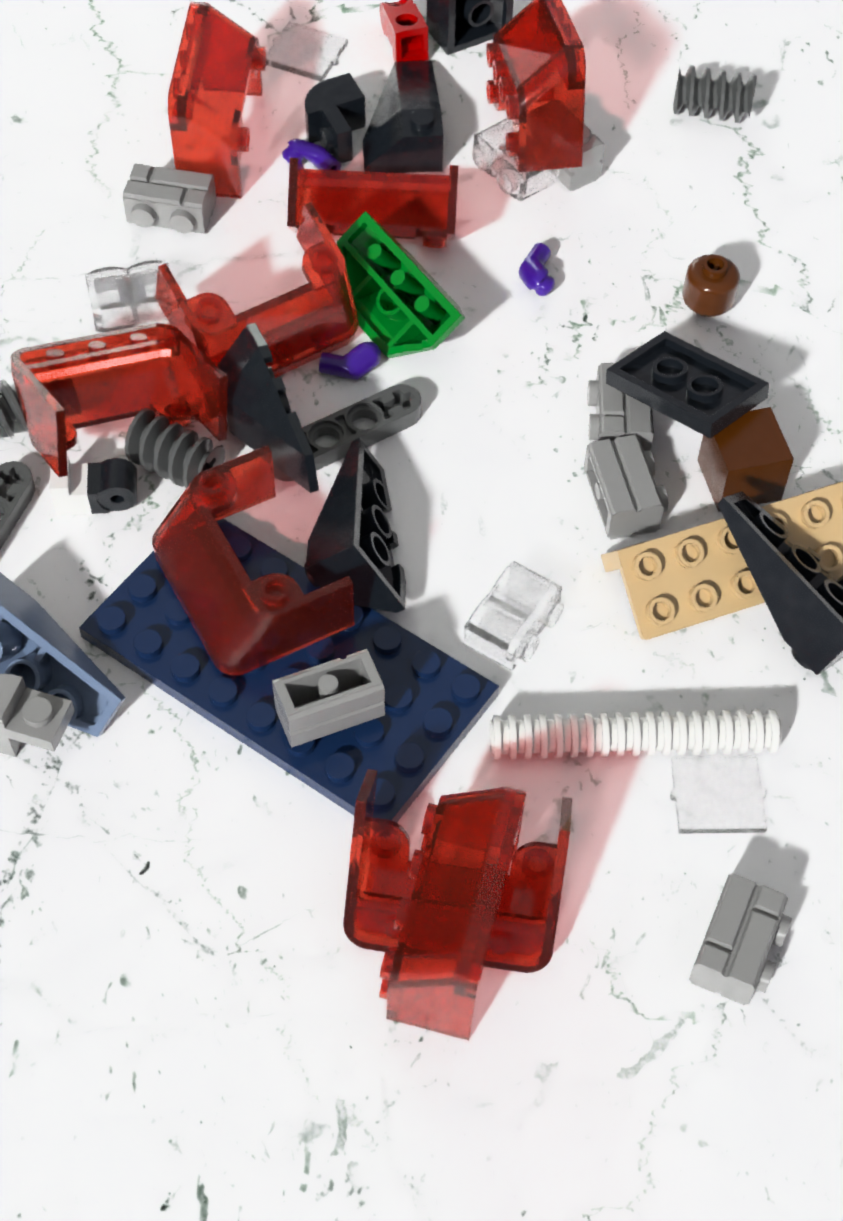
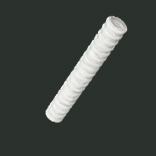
M744 709L736 711L735 715H731L729 710H722L720 715H716L713 710H707L705 715H700L699 711L696 710L691 711L690 716H685L683 711L675 712V716H670L668 711H662L659 716H654L653 712H646L644 717H639L637 712H631L629 717H624L622 712H616L614 717H608L607 713H600L599 718H593L591 713H585L583 718H578L576 713H570L568 718H562L561 714H554L553 719H547L545 714H539L538 719H531L530 714H524L523 719L516 720L515 715H508L507 720H501L499 715H493L492 720H490L489 737L490 753L494 759H501L502 754H508L509 759H516L517 754H523L525 759H530L532 754L539 753L540 758H547L548 753H554L555 758H562L563 753H569L570 757L574 758L578 757L579 752H584L586 757H592L594 752H600L601 757H607L609 752H615L616 756H623L625 751H630L632 756H638L640 751H645L647 756H653L655 751H661L662 755H669L671 750H676L678 755H684L686 750H691L693 755H699L701 750L705 749L708 754H715L717 749H721L723 754H730L732 749H736L739 754L746 753L748 748H751L754 753H761L763 748H767L769 753H775L781 745L782 728L780 717L775 709H768L765 714H762L759 709L751 710L750 714H746Z

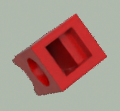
M400 0L393 3L381 2L379 10L381 25L385 36L388 37L392 46L394 61L429 60L428 26L416 3L414 4L412 0Z

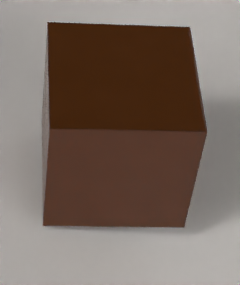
M771 407L747 412L711 439L703 435L697 459L718 512L721 511L717 504L723 497L741 491L757 504L782 500L794 460Z

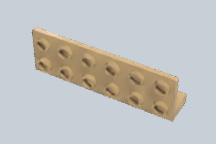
M843 481L761 506L785 526L788 532L787 540L791 544L801 546L806 550L809 547L821 556L820 567L835 580H838L843 575ZM724 518L601 555L605 572L620 569L638 633L642 640H649L765 603Z

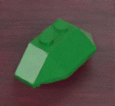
M366 211L337 241V254L340 256L338 267L339 304L368 337L380 347V350L386 357L394 358L434 350L465 319L459 305L423 266Z

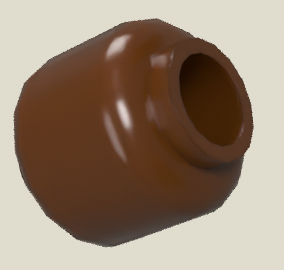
M716 254L702 255L694 259L687 267L682 292L685 304L693 312L705 317L719 316L728 312L735 304L739 287L740 273L738 267L730 259Z

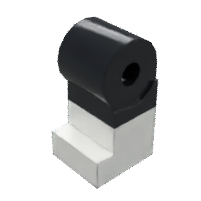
M50 456L49 490L56 516L110 513V511H122L133 507L137 503L136 466L122 458H111L101 463H70L69 456Z

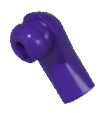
M299 138L287 142L289 146L282 152V157L294 167L299 166L305 158L327 178H333L341 169V163L323 146Z
M536 243L519 267V277L529 290L534 289L539 296L547 295L555 286L554 278L548 275L549 270L545 267V264L551 257V250L542 243Z
M363 342L344 356L323 352L319 361V373L358 380L379 364L381 360L380 347L373 342Z

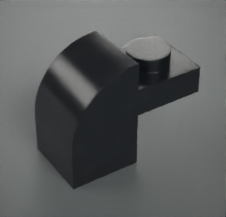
M346 73L316 84L307 93L304 103L307 141L311 143L320 141L322 146L327 151L330 150L332 155L341 164L353 160L352 131L366 127L365 96L351 74Z

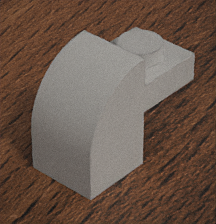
M0 674V753L16 757L23 743L55 752L75 712L73 702L27 688L21 676Z

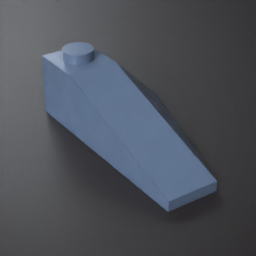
M0 572V674L21 676L27 688L71 700L75 712L68 726L96 737L102 735L126 697L33 597Z

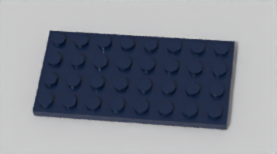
M198 504L79 627L83 639L384 836H387L498 697L499 685L374 609L331 601L321 587H315L311 584L303 566L201 504ZM367 649L385 688V716L291 747L275 709L272 680L338 658L345 659L347 655Z

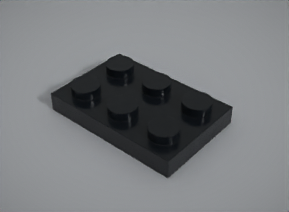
M666 331L613 364L606 371V384L710 439L767 399L769 392L768 382Z

